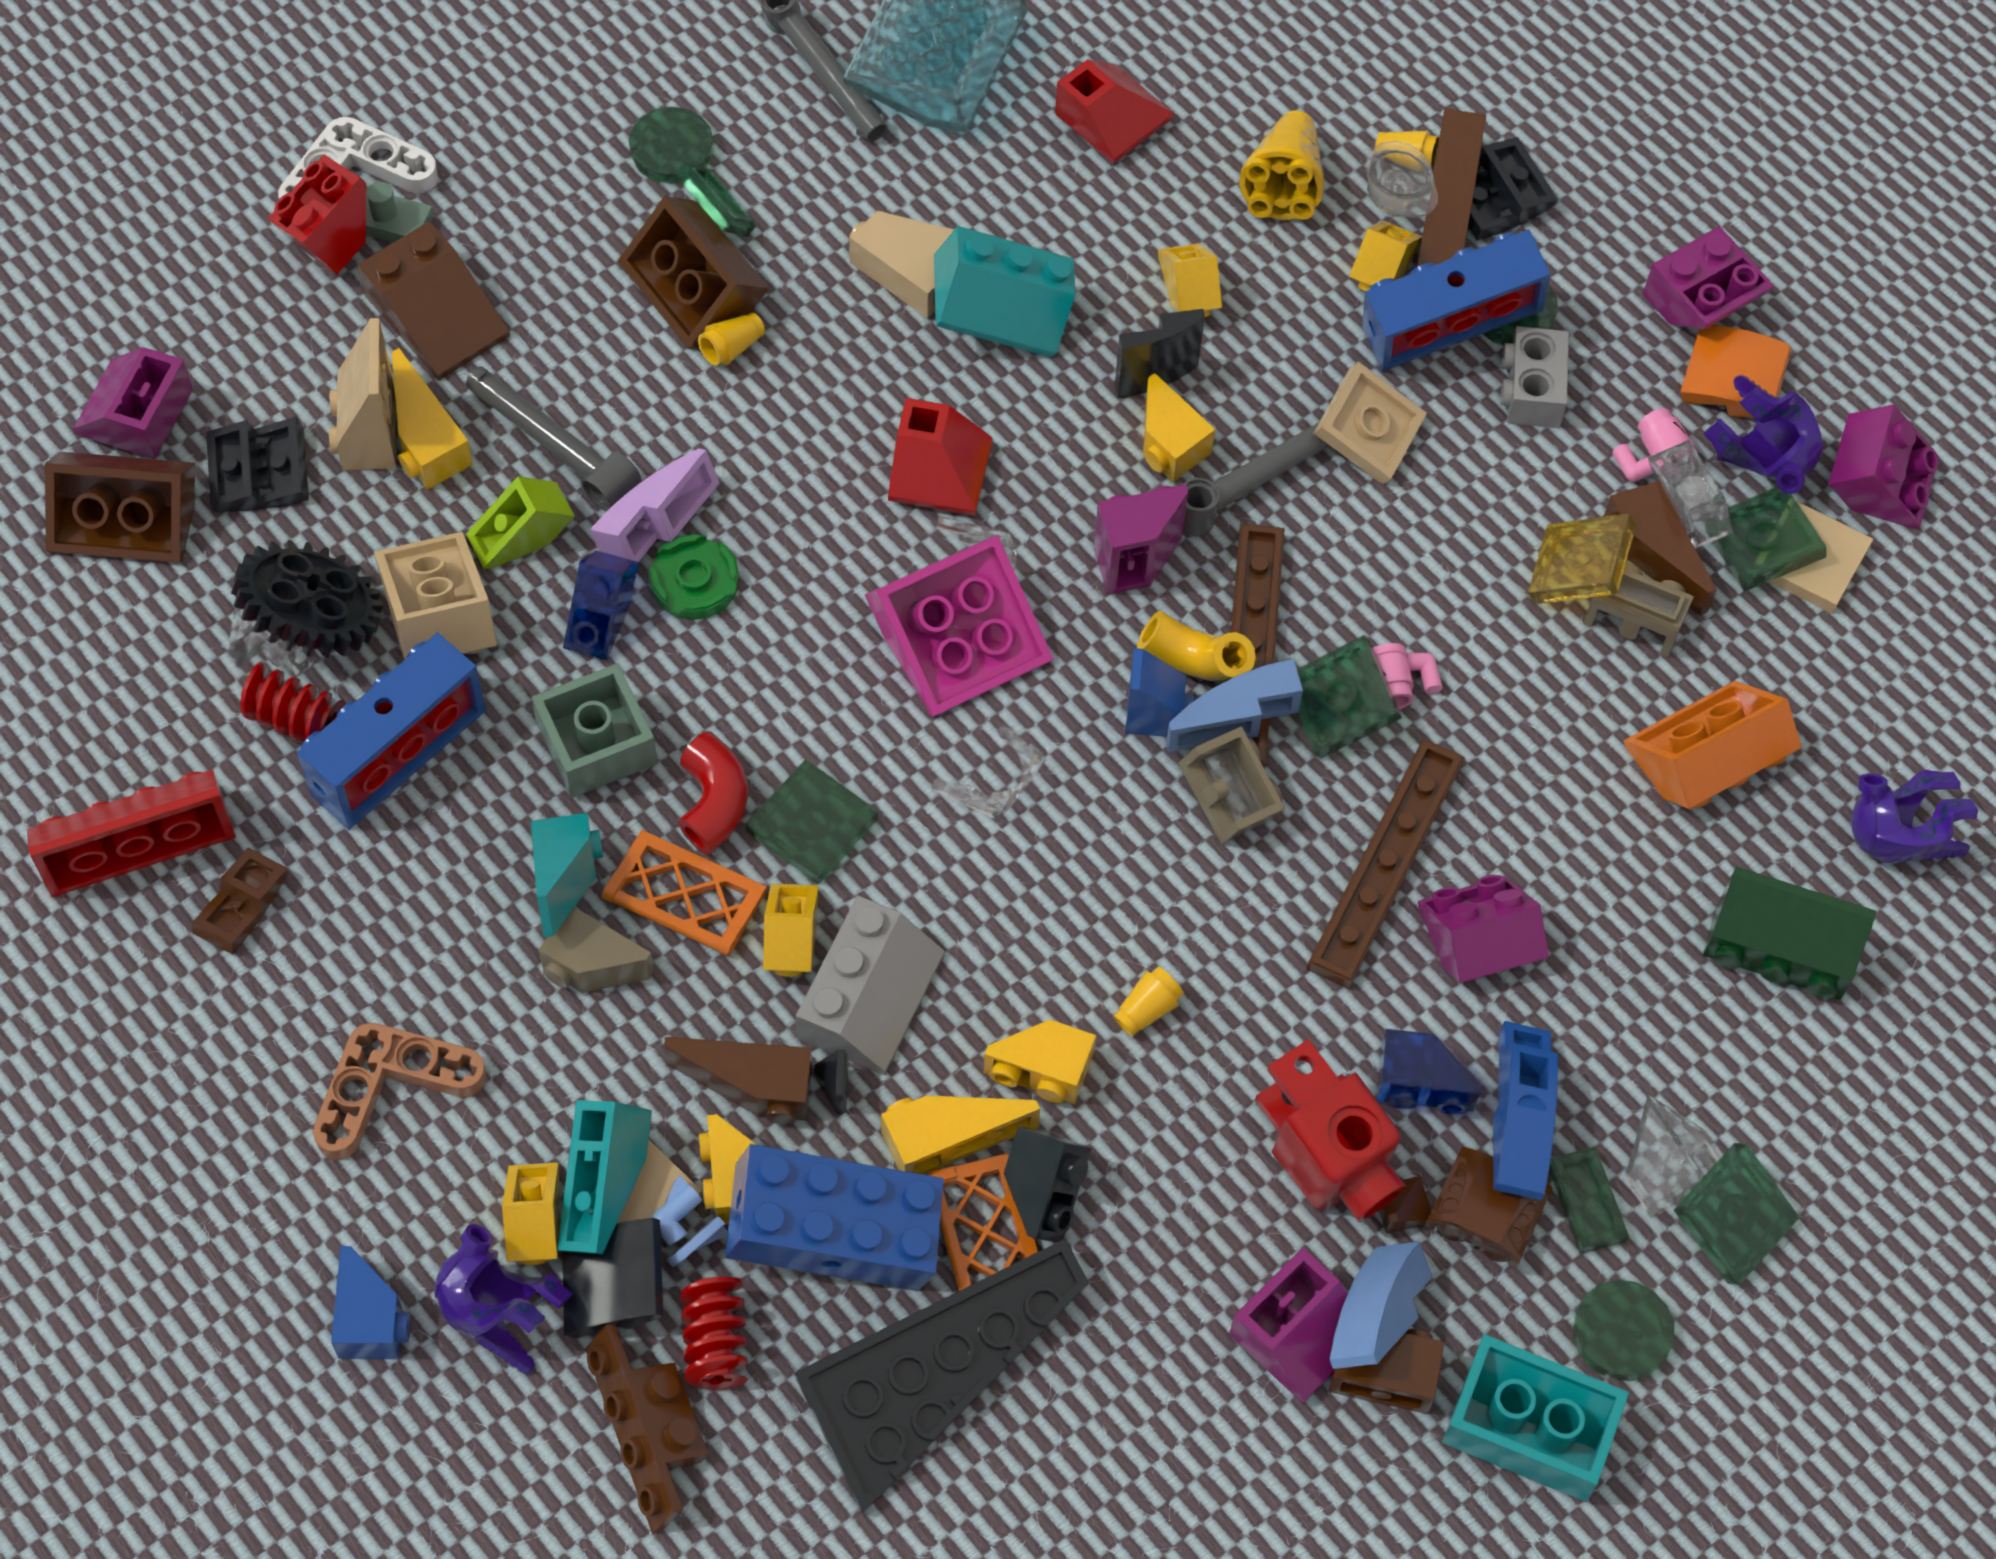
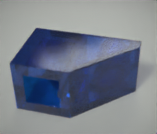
M597 550L579 562L563 644L564 649L603 660L609 658L631 604L639 562Z
M1395 1029L1385 1030L1380 1047L1377 1101L1388 1102L1390 1106L1398 1109H1412L1417 1106L1435 1107L1438 1111L1450 1115L1474 1111L1480 1096L1481 1084L1435 1034Z

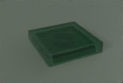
M1778 487L1703 518L1705 532L1744 592L1827 557L1826 545L1792 494L1784 493Z
M1365 635L1297 669L1303 689L1298 714L1313 752L1320 759L1402 719L1372 643Z
M805 759L746 822V832L819 885L878 820V811Z
M1734 1143L1673 1210L1727 1284L1740 1285L1800 1218L1749 1146L1742 1143Z

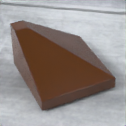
M1421 1176L1403 1179L1402 1181L1406 1185L1405 1190L1394 1201L1379 1211L1386 1234L1425 1226L1431 1209Z

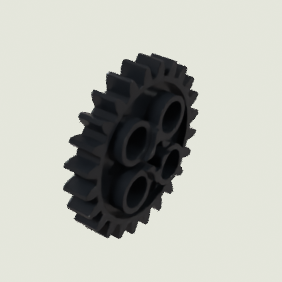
M287 540L285 549H282L277 543L272 541L269 544L268 550L257 546L253 555L246 553L242 564L239 563L231 590V594L236 596L234 607L244 609L241 619L243 621H256L253 629L255 633L268 631L271 633L269 643L272 644L281 639L286 641V651H292L296 645L301 646L304 654L309 657L313 649H318L324 658H329L332 649L341 656H346L349 647L357 652L360 651L363 642L369 644L373 634L376 633L382 618L381 611L384 603L378 601L381 593L380 590L370 588L373 578L367 576L359 577L361 569L359 565L350 567L344 565L345 555H340L334 559L329 557V548L324 547L318 553L313 551L310 542H306L303 549H298L291 540Z

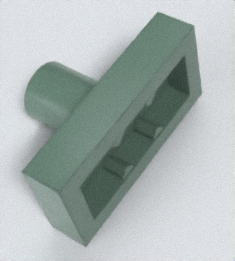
M375 182L368 189L366 188L367 236L394 243L428 221L432 222L434 218L432 206L394 196L392 187L386 182Z

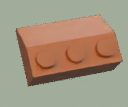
M1738 681L1727 684L1623 740L1627 751L1663 799L1687 809L1706 805L1711 801L1712 796L1727 788L1743 785L1748 781L1749 776L1764 768L1774 767L1783 763L1786 760V756L1802 748L1788 699Z

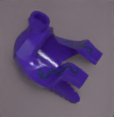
M1745 375L1736 376L1733 383L1735 389L1739 391V396L1742 397L1739 403L1755 418L1756 426L1749 434L1739 437L1721 418L1715 421L1703 434L1713 444L1717 453L1716 459L1776 480L1778 488L1784 493L1795 494L1799 492L1805 483V476L1818 464L1824 444L1812 409L1794 391L1778 399L1774 395L1769 394L1767 390L1762 389L1760 385H1756L1749 377Z
M1922 770L1914 775L1906 784L1892 791L1885 777L1867 773L1859 777L1858 789L1862 793L1852 811L1851 828L1859 848L1882 862L1895 864L1917 860H1932L1934 858L1964 857L1967 855L1970 845L1961 841L1951 840L1953 837V822L1961 819H1977L1978 808L1971 799H1945L1936 805V809L1929 821L1913 828L1914 814L1929 792L1932 790L1960 789L1961 782L1954 772Z
M470 1224L461 1235L462 1245L456 1253L452 1254L443 1263L436 1277L434 1295L438 1301L441 1315L452 1328L472 1338L491 1353H495L498 1358H503L505 1363H510L511 1367L517 1368L519 1372L528 1374L535 1369V1363L532 1357L527 1355V1351L522 1348L521 1344L517 1343L516 1338L511 1336L510 1332L506 1330L504 1319L518 1324L530 1333L543 1322L545 1316L527 1303L526 1299L538 1292L559 1309L569 1300L573 1293L566 1289L553 1273L539 1278L527 1277L502 1269L498 1261V1251L490 1248L493 1243L491 1233L480 1225Z

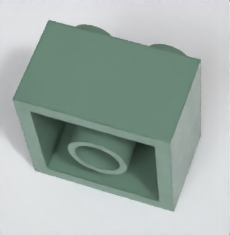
M619 663L531 697L537 726L571 798L658 764L654 736Z

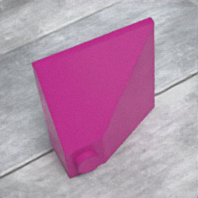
M998 535L864 594L883 637L931 717L1054 660Z

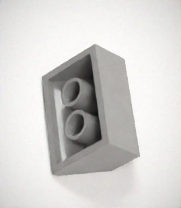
M857 895L796 1014L797 1039L830 1053L836 1050H845L849 1061L885 1076L944 957L945 951L902 913Z

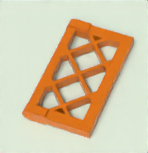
M641 830L618 869L613 873L605 886L602 899L619 905L729 957L767 893V886ZM647 851L670 860V862L646 869L643 868L641 861ZM685 867L712 881L685 888L679 869ZM674 870L680 890L653 897L647 878ZM642 880L648 899L640 900L623 892L628 883ZM727 886L746 896L741 904L727 907L721 888ZM716 890L722 909L695 917L689 897ZM683 899L689 919L683 920L656 906ZM723 918L726 919L728 925L722 937L698 926Z
M1008 1153L958 1166L953 1165L933 1170L925 1174L944 1178L943 1187L957 1184L967 1190L955 1211L948 1208L943 1191L940 1217L941 1233L959 1291L971 1285L968 1275L970 1267L987 1277L997 1273L974 1260L986 1239L1012 1252L1002 1270L1011 1266L1017 1255L1025 1259L1038 1252L1034 1238L1027 1235L1004 1176V1170L1009 1157ZM998 1174L1005 1195L1004 1198L1001 1199L979 1187L978 1184L981 1179ZM973 1193L998 1206L986 1228L961 1215ZM1003 1210L1011 1215L1018 1238L1017 1244L991 1231ZM956 1222L981 1235L969 1257L961 1251L954 1228Z

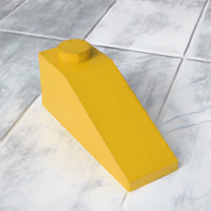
M400 348L391 352L398 435L403 452L398 455V458L406 474L411 479L417 476L428 490L472 466V456L468 439Z
M928 1095L914 1101L912 1098H904L890 1105L886 1112L881 1114V1133L899 1170L925 1175L930 1171L937 1170L1015 1137L1018 1126L1033 1129L1039 1127L1040 1107L1036 1100Z

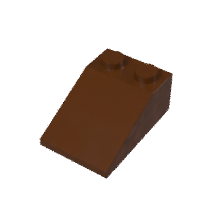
M430 221L357 264L364 296L438 381L510 337L509 329L460 256Z

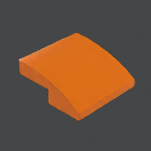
M1712 325L1706 329H1699L1680 391L1683 403L1726 405L1729 416L1754 418L1739 403L1742 397L1739 396V391L1735 389L1734 378L1738 375H1745L1754 381L1756 385H1760L1762 389L1767 390L1769 394L1778 398L1792 351L1791 346L1763 334L1733 327Z

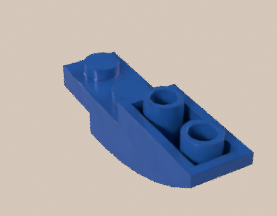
M1504 1021L1499 1032V1105L1493 1115V1190L1542 1200L1546 1189L1555 1127L1558 1053L1551 1052V1031Z

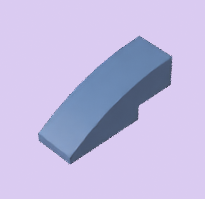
M1294 659L1265 665L1240 674L1212 688L1189 704L1169 722L1166 740L1167 751L1173 752L1195 748L1241 726L1247 737H1258L1261 719L1298 713L1303 689Z
M1420 1241L1376 1247L1363 1263L1345 1299L1335 1331L1330 1355L1333 1369L1377 1364L1419 1318L1412 1299L1432 1279V1274Z

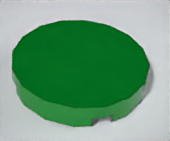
M698 534L680 536L672 542L662 545L657 551L656 558L653 560L652 566L650 564L648 571L653 598L663 610L671 615L690 620L709 618L726 609L735 598L740 582L737 561L730 549L718 540L717 544L712 540H707V536Z

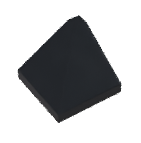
M836 1050L814 1065V1076L837 1114H844V1111L847 1110L848 1057L845 1050Z

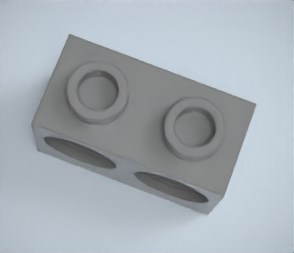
M1516 326L1512 343L1504 344L1502 369L1509 370V379H1503L1500 405L1508 406V424L1560 428L1567 405L1569 331Z

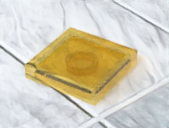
M1630 514L1548 524L1528 590V594L1533 602L1541 604L1618 594L1636 524Z

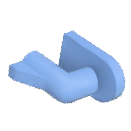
M682 1176L674 1180L665 1204L652 1216V1218L660 1220L661 1237L669 1246L688 1234L679 1221L702 1202L698 1193ZM719 1216L712 1219L666 1260L672 1267H675L693 1251L728 1235V1231L723 1226L725 1223Z

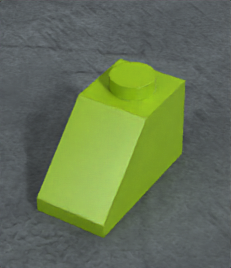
M517 476L466 533V536L483 569L491 570L548 546L575 515L557 482Z

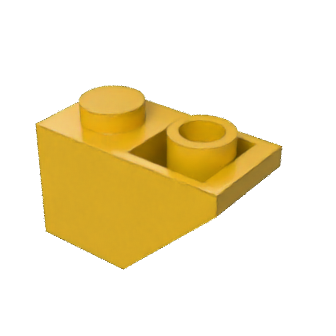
M1051 1019L988 1045L984 1054L983 1073L990 1075V1078L1000 1085L1006 1087L1020 1085L1036 1091V1094L1046 1101L1052 1103L1066 1101L1075 1105L1094 1055L1096 1035Z
M707 1115L708 1133H699L701 1163L711 1162L712 1179L703 1180L705 1209H715L716 1217L719 1216L725 1224H729L735 1164L749 1144L755 1143L719 1115Z

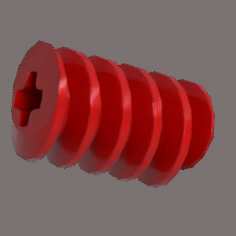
M261 661L250 671L240 699V711L244 718L251 721L257 720L259 725L266 728L273 727L275 732L284 736L290 734L291 739L300 743L304 742L312 733L322 731L336 719L339 711L346 705L345 700L341 699L331 707L332 693L326 690L320 693L315 700L316 686L310 683L305 685L299 692L300 679L295 676L290 677L283 685L284 672L279 669H275L267 677L268 664Z
M720 1276L703 1278L686 1286L680 1293L681 1304L685 1306L681 1312L682 1323L687 1326L682 1332L683 1342L687 1345L683 1351L684 1362L689 1365L684 1374L685 1381L691 1386L706 1390H724L740 1386L749 1380L745 1376L734 1374V1370L748 1365V1358L746 1356L733 1354L734 1350L747 1346L746 1337L732 1335V1331L746 1326L745 1318L731 1315V1312L744 1307L743 1298L729 1295V1293L743 1288V1280L738 1277Z

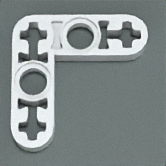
M340 117L327 125L281 184L278 190V197L280 199L283 195L290 193L303 178L306 168L311 163L318 161L323 154L348 170L354 166L412 193L430 191L438 181V172L435 159L427 151L354 118ZM379 149H387L393 152L392 156L385 161H375L370 158L371 154ZM410 170L416 173L414 175H411Z

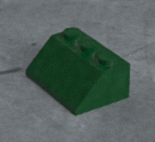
M1736 866L1716 906L1702 956L1714 959L1717 964L1726 968H1742L1758 973L1765 980L1773 983H1789L1805 988L1816 997L1841 1000L1853 980L1877 911Z

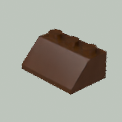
M664 196L618 259L620 265L688 349L694 350L699 347L698 337L704 333L707 325L751 313L769 290L766 283L698 201Z
M62 451L45 463V539L47 552L176 563L183 561L195 508V463Z

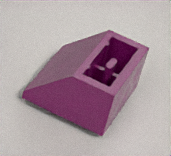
M1718 226L1653 263L1643 295L1669 324L1706 329L1771 292L1774 285L1729 235Z
M145 347L111 359L72 429L74 434L156 459L193 391L184 359Z
M1895 404L1848 414L1828 484L1853 511L1912 529L1921 527L1925 508L1929 502V493L1935 472L1938 469L1939 456Z
M1186 484L1175 487L1159 486L1150 492L1131 496L1115 495L1106 501L1098 502L1094 553L1107 595L1152 585L1182 540L1188 499Z
M1484 876L1478 879L1474 885L1461 889L1453 887L1439 889L1432 894V897L1417 901L1419 911L1443 968L1459 983L1549 957L1541 905L1506 876Z
M1302 1248L1234 1315L1229 1335L1304 1404L1334 1373L1335 1369L1332 1368L1330 1355L1341 1310L1348 1293L1342 1283L1305 1248Z

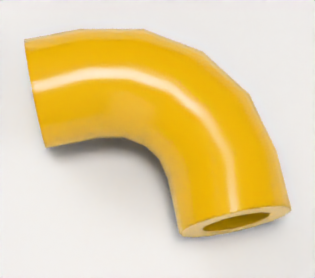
M1162 611L1156 612L1149 619L1137 643L1138 649L1146 650L1179 672L1207 681H1228L1240 674L1251 671L1256 659L1255 649L1246 636L1237 632L1226 633L1220 636L1206 634L1179 622Z

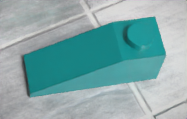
M587 813L531 821L536 892L544 937L555 935L596 879L594 859L603 858L600 831H590Z
M576 1100L557 1246L558 1251L603 1254L646 1161L652 1110L619 1102Z

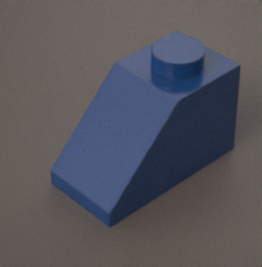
M1134 648L1125 733L1167 737L1169 722L1194 701V694L1185 693L1186 675L1144 649Z
M340 1246L331 1340L338 1359L400 1360L401 1343H408L410 1339V1312L403 1311L397 1294L351 1246Z

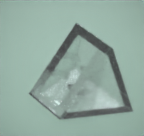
M1648 1094L1624 1179L1650 1218H1653L1732 1175L1734 1170L1705 1129Z

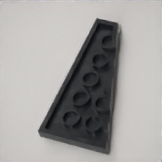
M1066 1238L794 1373V1377L862 1514L1088 1286L1089 1282Z

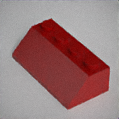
M213 769L203 773L191 772L182 776L178 781L159 787H144L137 790L131 796L112 802H97L84 811L66 817H51L41 822L40 825L27 829L30 856L52 898L236 838L223 794Z

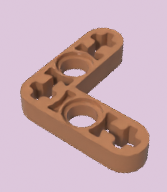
M378 1023L360 1025L353 1030L347 1041L314 1124L313 1135L317 1147L323 1156L332 1160H342L356 1152L386 1077L456 1097H470L482 1090L487 1078L482 1057L470 1048ZM373 1039H378L382 1050H373L367 1062L369 1072L362 1068L365 1054L361 1045H370ZM414 1050H424L431 1055V1060L424 1069L414 1071L405 1067L404 1060L406 1056ZM442 1056H444L447 1068L440 1067ZM465 1064H470L474 1076L465 1075L463 1081H457L455 1072L450 1069L462 1070ZM358 1080L367 1084L368 1090L362 1099L350 1102L341 1097V1091L348 1082ZM340 1110L347 1114L343 1127L348 1137L338 1138L335 1144H331L326 1133L338 1130L342 1120L338 1111Z

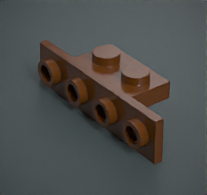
M615 1324L606 1325L585 1348L588 1368L596 1378L604 1400L605 1415L612 1422L621 1447L622 1462L629 1469L635 1485L639 1509L646 1516L652 1534L659 1533L683 1511L668 1469L699 1464L709 1453L675 1362L631 1369Z

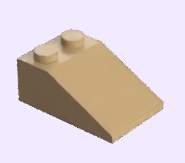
M379 318L369 319L337 372V390H330L332 417L337 416V427L329 428L331 454L339 455L343 471L397 468V411L394 379Z
M463 532L374 552L404 660L416 644L423 641L426 642L437 632L462 654H475L485 648L497 646L489 600Z

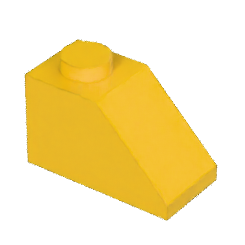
M1387 221L1369 227L1349 277L1358 280V288L1364 291L1369 290L1373 284L1380 280L1402 278L1421 244L1422 236Z
M1200 243L1158 249V258L1169 301L1175 311L1204 309L1205 317L1210 315L1211 309L1222 308L1218 260L1215 254Z
M1154 373L1148 377L1143 455L1148 465L1154 471L1162 472L1172 482H1175L1212 454L1215 429Z
M771 883L764 914L763 970H773L777 975L785 977L798 976L803 972L812 971L815 950L818 885Z
M558 1163L509 1165L502 1203L506 1262L519 1261L524 1265H539L549 1259H557L560 1231Z

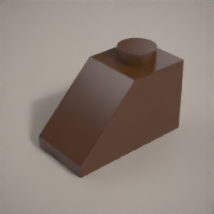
M1408 1329L1377 1364L1335 1369L1328 1392L1428 1414L1435 1400L1445 1342L1433 1339V1336L1426 1331Z

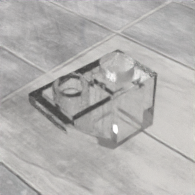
M1689 440L1648 457L1649 465L1656 481L1661 482L1695 549L1732 533L1726 499Z

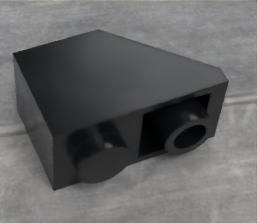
M1018 1126L1004 1170V1176L1027 1235L1038 1240L1059 1242L1064 1239L1066 1232L1073 1222V1208L1080 1185L1088 1173V1159L1092 1148L1047 1131Z

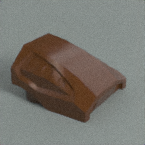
M1462 1146L1425 1226L1433 1230L1436 1227L1438 1232L1448 1240L1469 1242L1479 1247V1250L1483 1251L1489 1259L1496 1262L1509 1261L1508 1265L1517 1268L1553 1187L1546 1183L1545 1194L1542 1200L1493 1190V1156Z

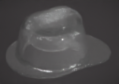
M1399 141L1383 142L1372 149L1367 157L1366 164L1367 190L1371 201L1378 208L1390 213L1392 217L1414 218L1423 217L1431 213L1438 204V193L1429 159L1419 149Z

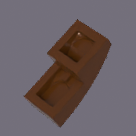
M247 848L220 878V892L192 922L193 934L233 955L272 903L288 875V868Z

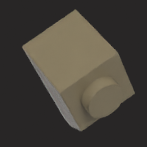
M575 907L555 935L547 937L538 949L544 975L559 987L566 988L569 985L581 993L649 980L654 974L652 953Z

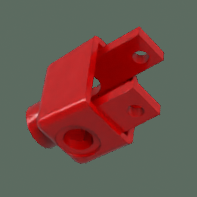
M1309 1039L1269 1064L1267 1071L1276 1083L1258 1094L1255 1102L1279 1133L1271 1153L1312 1206L1317 1210L1326 1211L1343 1201L1356 1220L1362 1222L1394 1201L1406 1188V1185L1389 1164L1400 1142V1133L1357 1072L1347 1077L1342 1074L1336 1076ZM1298 1061L1308 1062L1312 1067V1072L1309 1074L1299 1073L1295 1068V1063ZM1283 1093L1287 1096V1098L1291 1101L1293 1105H1289L1283 1101Z

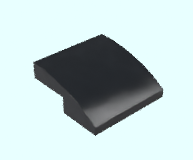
M1518 137L1488 144L1481 148L1468 228L1477 241L1517 227L1557 204L1558 198Z
M1204 309L1160 314L1159 326L1156 330L1119 334L1115 374L1117 398L1147 393L1148 377L1154 373L1168 385L1189 374L1199 366L1205 320Z
M296 417L254 428L247 420L206 432L210 505L214 511H251L276 508L309 500L303 424Z
M646 1218L617 1223L603 1254L562 1251L563 1286L573 1293L563 1305L565 1336L580 1339L601 1331L606 1325L615 1324L616 1327L631 1329L663 1317L661 1231L659 1219Z

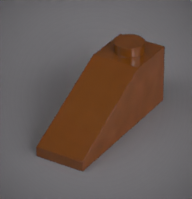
M1656 481L1611 495L1605 514L1602 516V527L1606 537L1610 541L1614 540L1620 554L1653 580L1657 582L1671 580L1682 585L1687 594L1694 596L1689 608L1698 615L1708 613L1717 589L1661 482Z
M665 1037L666 1062L670 1067L752 1114L767 1118L772 1123L792 1124L796 1120L807 1121L813 1069L812 1048Z

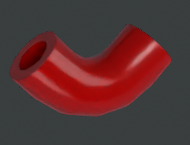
M706 731L692 740L680 758L681 767L701 785L702 796L696 805L678 820V824L685 837L695 848L705 855H710L730 837L742 821L749 789L745 769L721 739L713 732Z

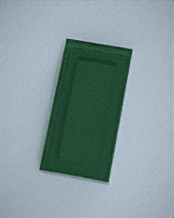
M689 163L681 165L675 173L676 177L723 232L748 237L756 227L755 222L714 173L708 168Z
M1596 1147L1550 1158L1549 1172L1579 1254L1625 1243L1629 1238V1234Z

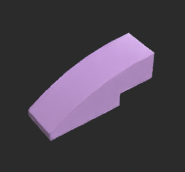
M698 448L649 476L625 494L593 525L590 532L604 563L633 569L657 539L668 542L674 540L719 484L705 449Z

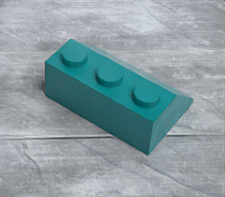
M957 226L934 253L936 327L1053 358L1057 353L1076 295L1074 259Z
M1483 1334L1442 1443L1587 1502L1598 1484L1629 1392Z

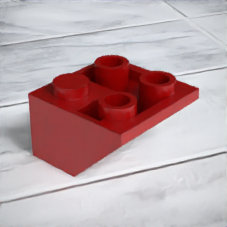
M1087 59L1057 82L1055 114L1113 164L1174 118V113L1113 63Z
M323 154L318 161L311 163L306 168L303 178L293 190L283 195L277 201L274 211L267 219L318 263L338 275L366 243V182L358 175Z
M906 398L896 437L888 501L976 516L993 437L950 405Z

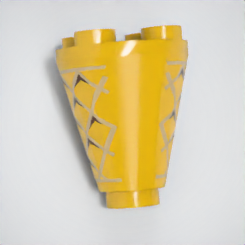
M1302 111L1286 113L1277 121L1242 166L1239 187L1243 198L1248 203V211L1253 216L1258 218L1269 217L1278 220H1306L1314 214L1315 208L1322 199L1325 180L1317 131L1312 118Z

